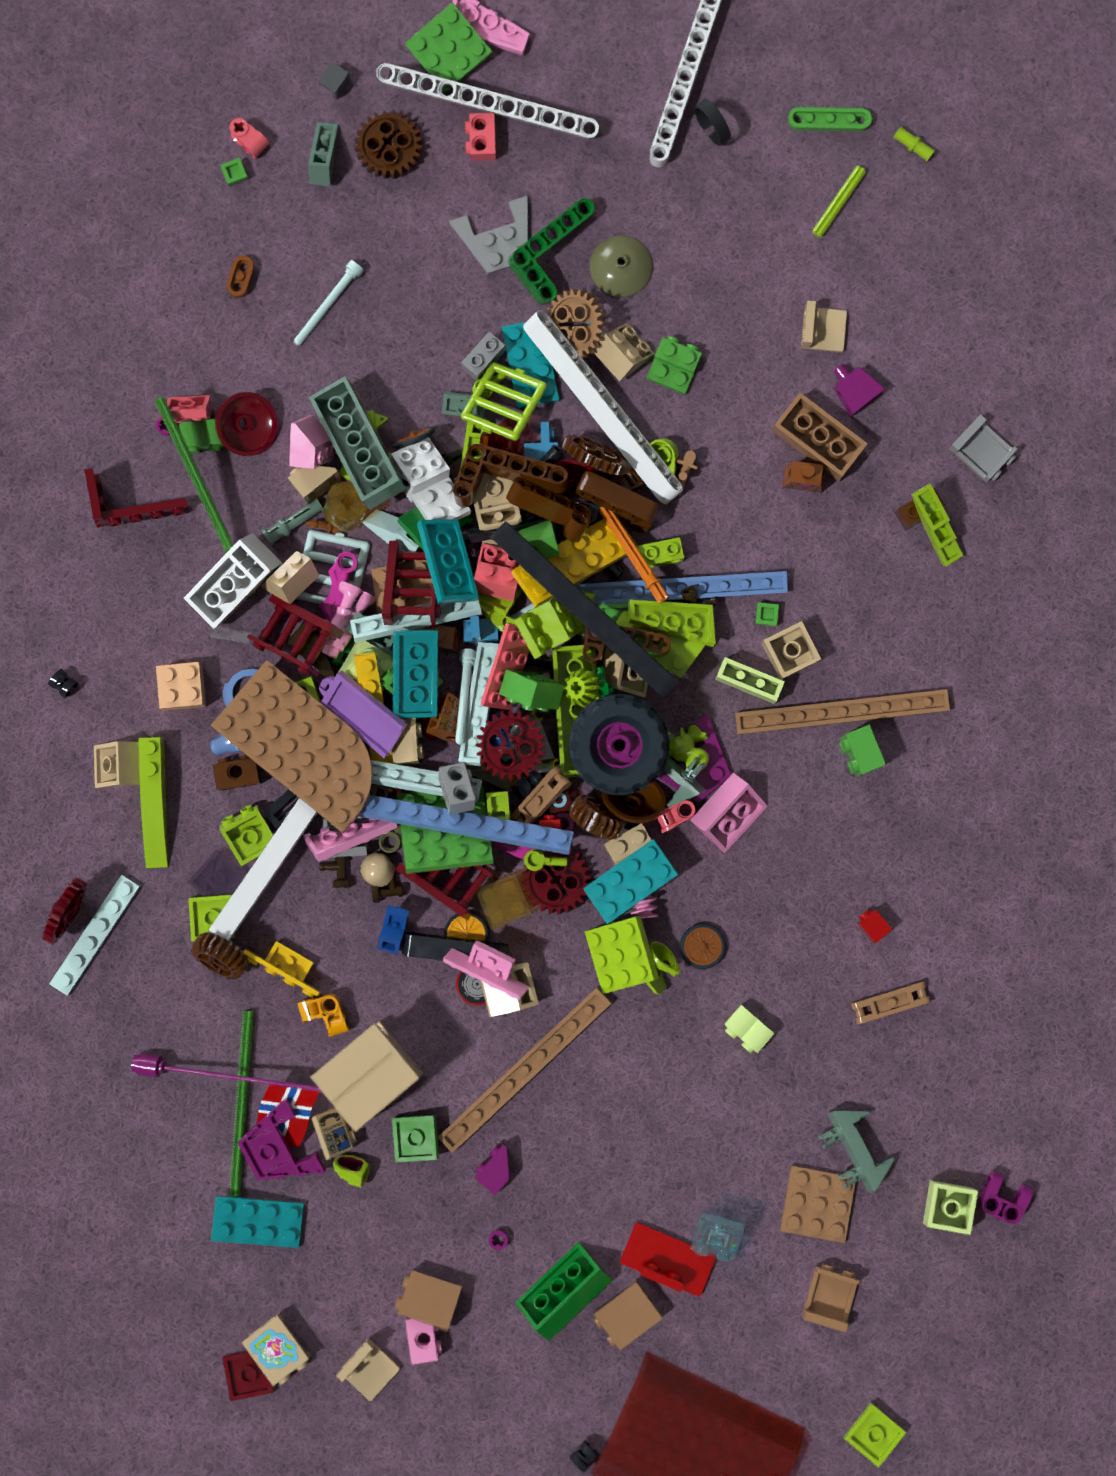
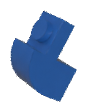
M388 905L377 949L398 955L409 919L408 910L399 906Z

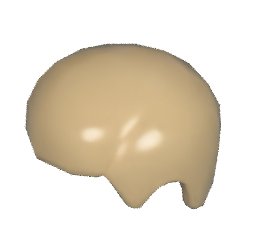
M374 852L368 855L360 866L363 879L372 886L383 887L394 876V865L389 860V857L382 853Z

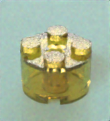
M340 482L332 485L324 503L323 514L325 520L328 523L330 522L335 529L352 531L363 522L368 508L361 501L352 482Z

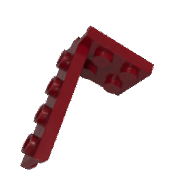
M93 468L84 469L93 520L97 528L105 527L106 524L118 526L122 524L121 522L129 520L130 523H137L147 517L160 519L165 514L171 513L173 516L185 514V511L189 510L188 501L185 498L107 511L103 494L99 495V492L103 491L99 474H95Z

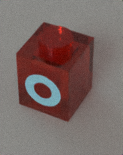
M568 788L550 805V815L569 812L571 803Z

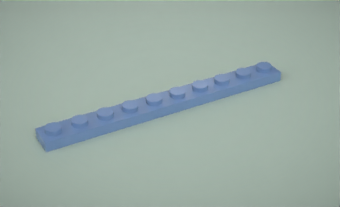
M787 571L661 579V585L668 594L667 600L683 599L681 591L689 586L697 587L699 594L696 598L788 593ZM643 580L576 584L580 590L595 594L594 603L596 605L628 603L629 600L656 601L651 591L646 589L647 585Z
M369 795L367 803L359 814V817L567 855L570 853L573 839L572 831L467 812L449 815L448 810L445 808Z

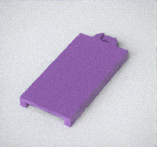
M340 671L335 677L328 676L324 678L319 686V690L324 696L320 703L349 725L361 740L383 758L387 757L407 724L345 672Z

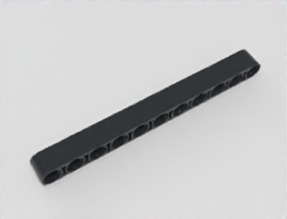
M504 521L494 532L491 539L660 696L665 699L680 683L508 522Z

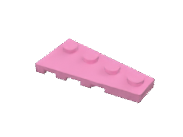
M453 0L454 5L486 44L523 56L529 39L528 32L509 20H504L493 10H488L480 5V2L477 0Z
M361 818L359 823H352L344 834L338 829L330 831L328 827L321 829L320 834L311 836L310 833H307L303 837L317 861L320 862L340 852L348 851L356 845L368 842L379 835L387 834L398 827L397 823Z

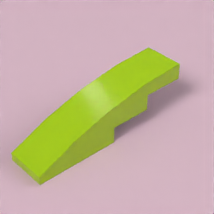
M929 483L911 494L925 531L942 565L946 567L964 556L955 540L957 537L949 524L950 519L932 485Z

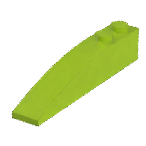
M161 737L139 738L140 799L146 868L168 867L164 739Z

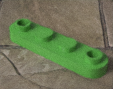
M796 107L790 111L788 116L789 126L794 130L865 131L869 128L872 121L871 113L864 108ZM800 117L802 122L797 123L794 119ZM862 118L864 120V123L859 124L857 122V119Z

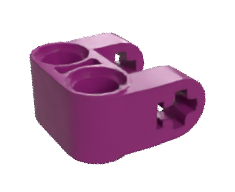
M992 1170L980 1196V1208L1009 1224H1017L1022 1219L1030 1203L1034 1189L1021 1184L1013 1203L997 1196L1003 1181V1174ZM994 1198L995 1206L992 1209H987V1200ZM1013 1207L1015 1215L1012 1218H1007L1006 1211Z

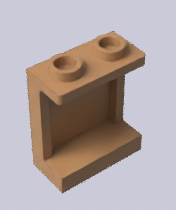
M822 1263L821 1267L816 1265L802 1318L806 1321L846 1332L848 1328V1315L856 1287L860 1284V1280L855 1277L856 1273L843 1270V1273L834 1271V1266Z
M412 1270L410 1275L406 1274L402 1287L406 1289L403 1297H398L395 1309L398 1310L397 1315L405 1316L448 1332L462 1287Z
M637 1280L630 1283L628 1288L600 1309L594 1310L596 1317L593 1318L599 1329L604 1328L609 1334L606 1338L612 1347L617 1346L619 1350H622L663 1319Z

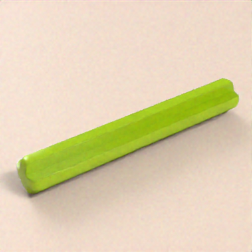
M856 166L814 227L812 233L815 236L821 238L865 175L866 170L864 168Z

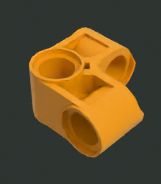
M326 994L297 1002L303 1023L315 1018H323L327 1027L328 1037L350 1031L349 1026L346 1025V1015L337 995ZM325 1000H334L336 1003L335 1009H327Z

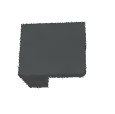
M331 62L318 80V83L331 91L333 98L337 100L350 81L349 72Z

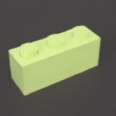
M726 657L723 659L715 678L716 681L773 704L777 702L785 682Z

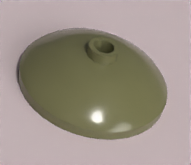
M623 235L607 238L592 253L590 259L591 277L596 286L608 295L614 297L634 295L646 286L651 277L652 259L649 251L635 238ZM618 260H624L625 264H618Z

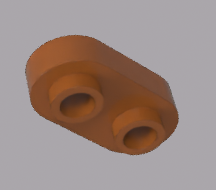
M238 256L233 261L226 288L234 298H242L248 292L254 273V264L249 257ZM242 265L248 266L246 271H241L240 267ZM236 285H241L242 287L239 291L234 290Z

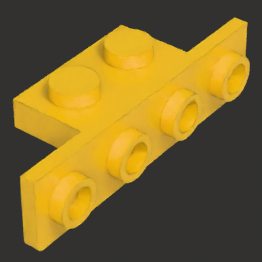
M278 941L275 942L266 959L248 949L244 950L248 961L254 965H257L258 962L266 966L264 969L266 972L274 976L277 973L285 977L283 979L285 983L293 987L296 984L303 988L302 992L312 998L314 995H321V991L304 982L314 962Z

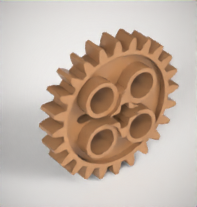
M571 289V291H564L563 295L558 294V300L551 301L554 307H547V310L550 312L549 317L565 337L566 332L568 333L567 340L582 358H587L588 354H594L593 348H600L598 341H604L601 333H607L603 329V325L608 324V322L602 320L607 314L600 312L603 305H596L599 299L592 298V293H586L585 290ZM591 322L590 326H560L561 323Z

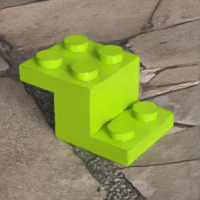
M555 597L536 608L528 610L514 620L534 659L570 640L583 630L581 621Z

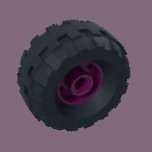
M626 694L603 696L588 704L574 720L569 735L570 758L579 776L594 789L612 795L632 794L649 786L663 771L669 755L668 730L660 714L644 700ZM617 739L624 740V745L620 749L613 747V743Z

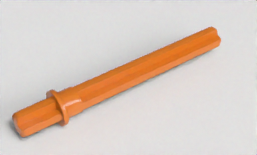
M600 507V514L647 585L646 589L651 591L658 603L667 600L668 594L661 585V579L656 577L617 515L608 509Z

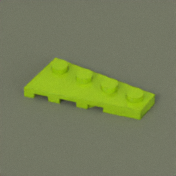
M629 600L628 602L629 623L714 647L716 644L713 605L675 602L658 603L657 601Z
M625 610L616 621L619 626L666 635L671 643L669 653L665 656H651L679 679H681L705 646L704 644L629 623L628 611ZM637 636L634 639L641 646L646 642L643 636ZM649 638V649H651V644L657 645L658 650H662L663 647H667L666 645H664V641H660L659 644L652 643L653 638Z

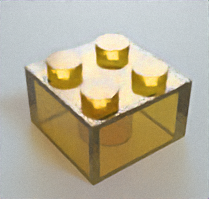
M516 874L483 886L476 893L491 930L531 915Z

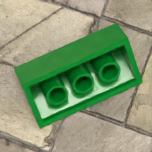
M578 1242L524 1293L515 1304L535 1331L549 1342L612 1279Z

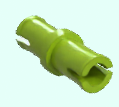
M902 126L893 137L908 147V151L915 152L925 161H928L935 151L920 141V137L913 136L903 129Z

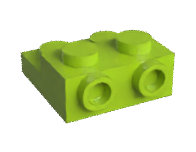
M252 805L245 806L240 810V815L236 817L232 815L227 816L221 821L222 824L219 826L220 832L241 866L259 857L274 836L257 805L254 807Z

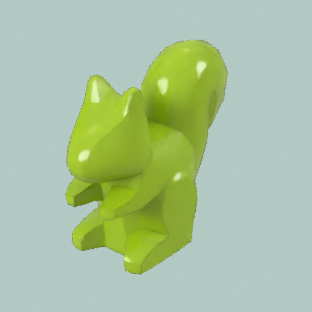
M691 725L687 733L681 727L680 736L674 737L669 742L668 756H672L679 762H686V767L690 765L695 757H698L700 761L697 766L704 762L707 766L709 761L708 753L701 748H695V742L708 739L706 733L701 732L695 725Z

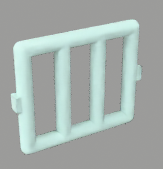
M309 530L303 555L312 560L334 564L338 557L313 551L315 539L360 549L358 567L355 571L353 581H348L349 584L360 588L370 548L369 542L344 537L345 534L343 533L331 534ZM342 559V566L352 567L353 560ZM319 574L314 582L331 585L330 576ZM302 592L296 599L320 604L327 597ZM356 600L350 609L351 611H353L356 605Z

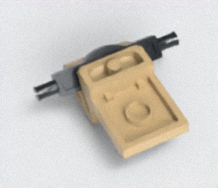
M484 473L474 499L479 527L466 529V533H462L464 542L468 541L469 544L482 541L484 544L500 547L491 539V536L504 521L508 522L519 532L527 527L547 521V519L543 517L534 518L533 515L521 518L519 507L511 504L506 499L513 481ZM468 474V477H473L475 474Z

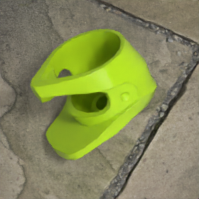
M652 942L649 944L659 979L646 982V984L655 994L659 995L667 988L663 978V971L675 977L680 973V968L674 954L666 945L660 942ZM663 961H668L670 966L663 963Z

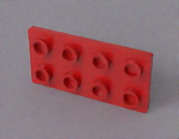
M636 1222L621 1256L620 1263L639 1271L641 1276L681 1292L683 1290L700 1297L716 1256Z

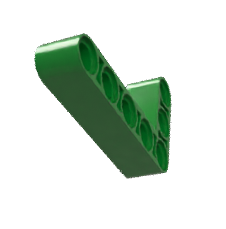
M582 198L516 249L508 258L510 268L538 304L545 305L554 300L557 295V289L535 259L593 214L594 204L588 198ZM579 205L586 208V214L580 212ZM563 218H568L570 220V227L564 224ZM548 230L554 232L555 239H551L550 237H548ZM533 242L538 244L539 252L532 249L531 244ZM516 255H520L523 258V264H519L516 261ZM529 272H533L536 275V281L529 279ZM542 289H546L549 292V298L542 296Z

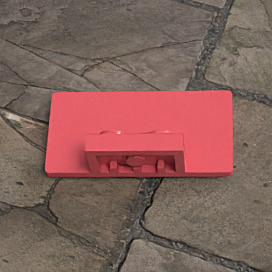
M505 624L481 700V705L484 707L510 710L513 703L508 702L507 697L499 694L506 669L524 670L530 651L516 624Z

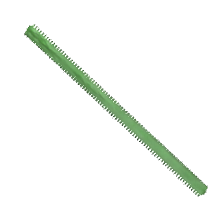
M165 396L154 400L155 404H157V409H159L158 411L162 419H164V424H166L165 426L169 434H171L172 441L177 446L176 449L179 451V456H182L181 459L184 461L187 473L191 476L192 483H195L193 486L197 488L196 491L199 493L201 503H204L205 510H208L206 513L210 515L209 520H212L211 523L214 525L215 532H218L217 537H220L219 540L222 542L225 552H228L234 546L232 539H230L231 536L228 534L226 527H224L225 524L222 522L223 519H221L222 517H220L218 509L215 507L216 505H214V500H211L212 497L209 495L208 487L203 483L204 480L201 478L200 470L196 468L197 465L194 463L195 460L192 458V453L188 451L189 448L186 446V441H183L185 438L181 436L182 433L179 431V426H176L178 423L174 421L175 418L172 416V411H169L171 408L167 406L168 403L165 401L166 398L164 399Z
M243 1010L244 1012L242 1013L244 1014L242 1016L244 1017L242 1018L244 1020L241 1023L243 1024L241 1026L243 1027L241 1028L243 1030L241 1035L243 1036H240L243 1038L240 1039L242 1041L240 1042L242 1043L240 1044L242 1046L240 1049L242 1050H239L241 1051L239 1053L241 1054L239 1055L241 1061L238 1064L241 1066H238L240 1068L238 1069L240 1071L238 1076L249 1077L251 1064H249L251 1062L250 1055L252 1054L250 1053L252 1051L251 1041H253V1034L251 1033H253L254 1027L252 1022H254L253 1014L255 1012ZM237 1080L239 1081L237 1083L239 1088L236 1089L239 1091H236L238 1092L236 1094L238 1095L236 1096L238 1102H235L237 1103L235 1105L237 1106L235 1107L237 1109L235 1114L237 1115L234 1117L237 1118H234L236 1120L234 1125L236 1126L233 1127L236 1129H233L235 1131L233 1132L235 1133L233 1139L235 1140L232 1141L235 1143H232L234 1144L232 1146L234 1147L232 1149L234 1154H231L233 1155L231 1157L233 1158L231 1160L233 1161L231 1162L233 1168L230 1169L233 1170L230 1171L232 1172L230 1173L232 1175L230 1180L232 1181L229 1183L232 1184H229L231 1186L229 1187L231 1188L229 1190L231 1192L228 1193L231 1194L229 1197H241L240 1189L242 1186L241 1177L244 1154L238 1145V1141L246 1133L245 1123L248 1106L246 1104L248 1103L249 1081Z

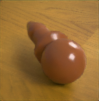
M328 518L327 522L320 520L306 522V525L309 527L326 529V533L332 532L336 534L346 531V523L340 518L333 520Z

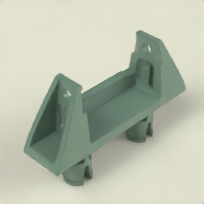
M673 734L669 735V742L674 738ZM668 756L663 771L678 785H681L667 804L668 807L707 791L695 780L696 776L706 766L705 762L697 766L700 758L695 757L686 770H684Z
M832 1111L827 1113L834 1128L818 1136V1140L829 1137L821 1146L825 1149L841 1140L854 1164L853 1169L838 1176L839 1180L850 1177L842 1186L847 1188L851 1184L862 1180L868 1192L876 1191L892 1165L894 1158H888L874 1165V1161L857 1128L853 1125V1123L856 1124L857 1121L870 1113L867 1111Z

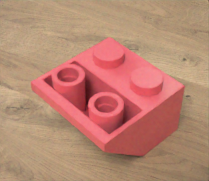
M482 543L474 581L478 594L514 601L518 582L511 572L520 565L501 547Z

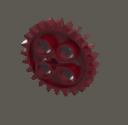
M512 710L509 711V716H505L504 712L501 711V718L499 719L496 715H492L494 721L491 723L486 720L485 722L488 727H480L484 734L476 736L477 739L481 740V743L475 744V747L482 749L476 754L477 756L484 757L480 764L487 763L485 771L493 769L492 776L494 777L497 773H500L501 780L504 779L505 775H508L509 781H512L513 775H516L518 780H521L522 773L529 777L528 770L536 771L534 764H542L538 756H545V753L540 751V749L546 747V744L540 743L541 740L545 739V735H538L542 728H534L536 720L529 723V715H526L524 719L521 718V711L517 713V716H513ZM514 725L519 726L521 729L520 735L516 737L509 734V728ZM500 729H504L511 743L516 742L515 750L522 760L521 763L517 762L511 749L506 750L507 742ZM492 737H500L502 744L499 747L491 746L490 739ZM522 745H530L532 752L529 755H522L519 751ZM504 755H509L513 758V763L510 766L501 764L500 760Z
M570 848L569 855L544 850V856L567 858V866L561 871H556L552 865H549L556 876L560 875L562 877L560 883L567 891V896H564L556 883L553 885L550 883L552 877L544 866L538 871L528 870V872H522V875L527 877V880L522 881L521 884L528 886L523 892H530L531 895L527 900H535L533 907L540 904L541 912L548 908V912L551 915L553 909H556L557 914L560 915L561 909L564 908L565 912L569 913L568 906L571 905L576 909V901L583 903L580 896H587L583 888L589 885L585 883V880L590 879L591 876L585 875L584 872L588 871L589 867L582 868L581 865L585 862V859L578 861L579 853L572 856V848ZM539 871L545 872L547 874L546 882L538 883L535 880L536 873ZM566 878H576L577 886L573 889L567 888L565 885ZM550 889L559 891L560 896L558 900L550 901L548 899L547 893Z
M75 878L64 890L62 896L59 897V900L56 901L49 913L50 918L47 920L48 923L42 933L43 941L54 945L64 935L70 923H73L81 908L80 904L87 890V882Z

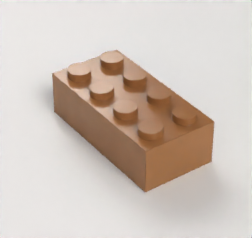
M802 393L797 395L772 429L773 433L811 462L823 465L824 471L838 482L868 444Z

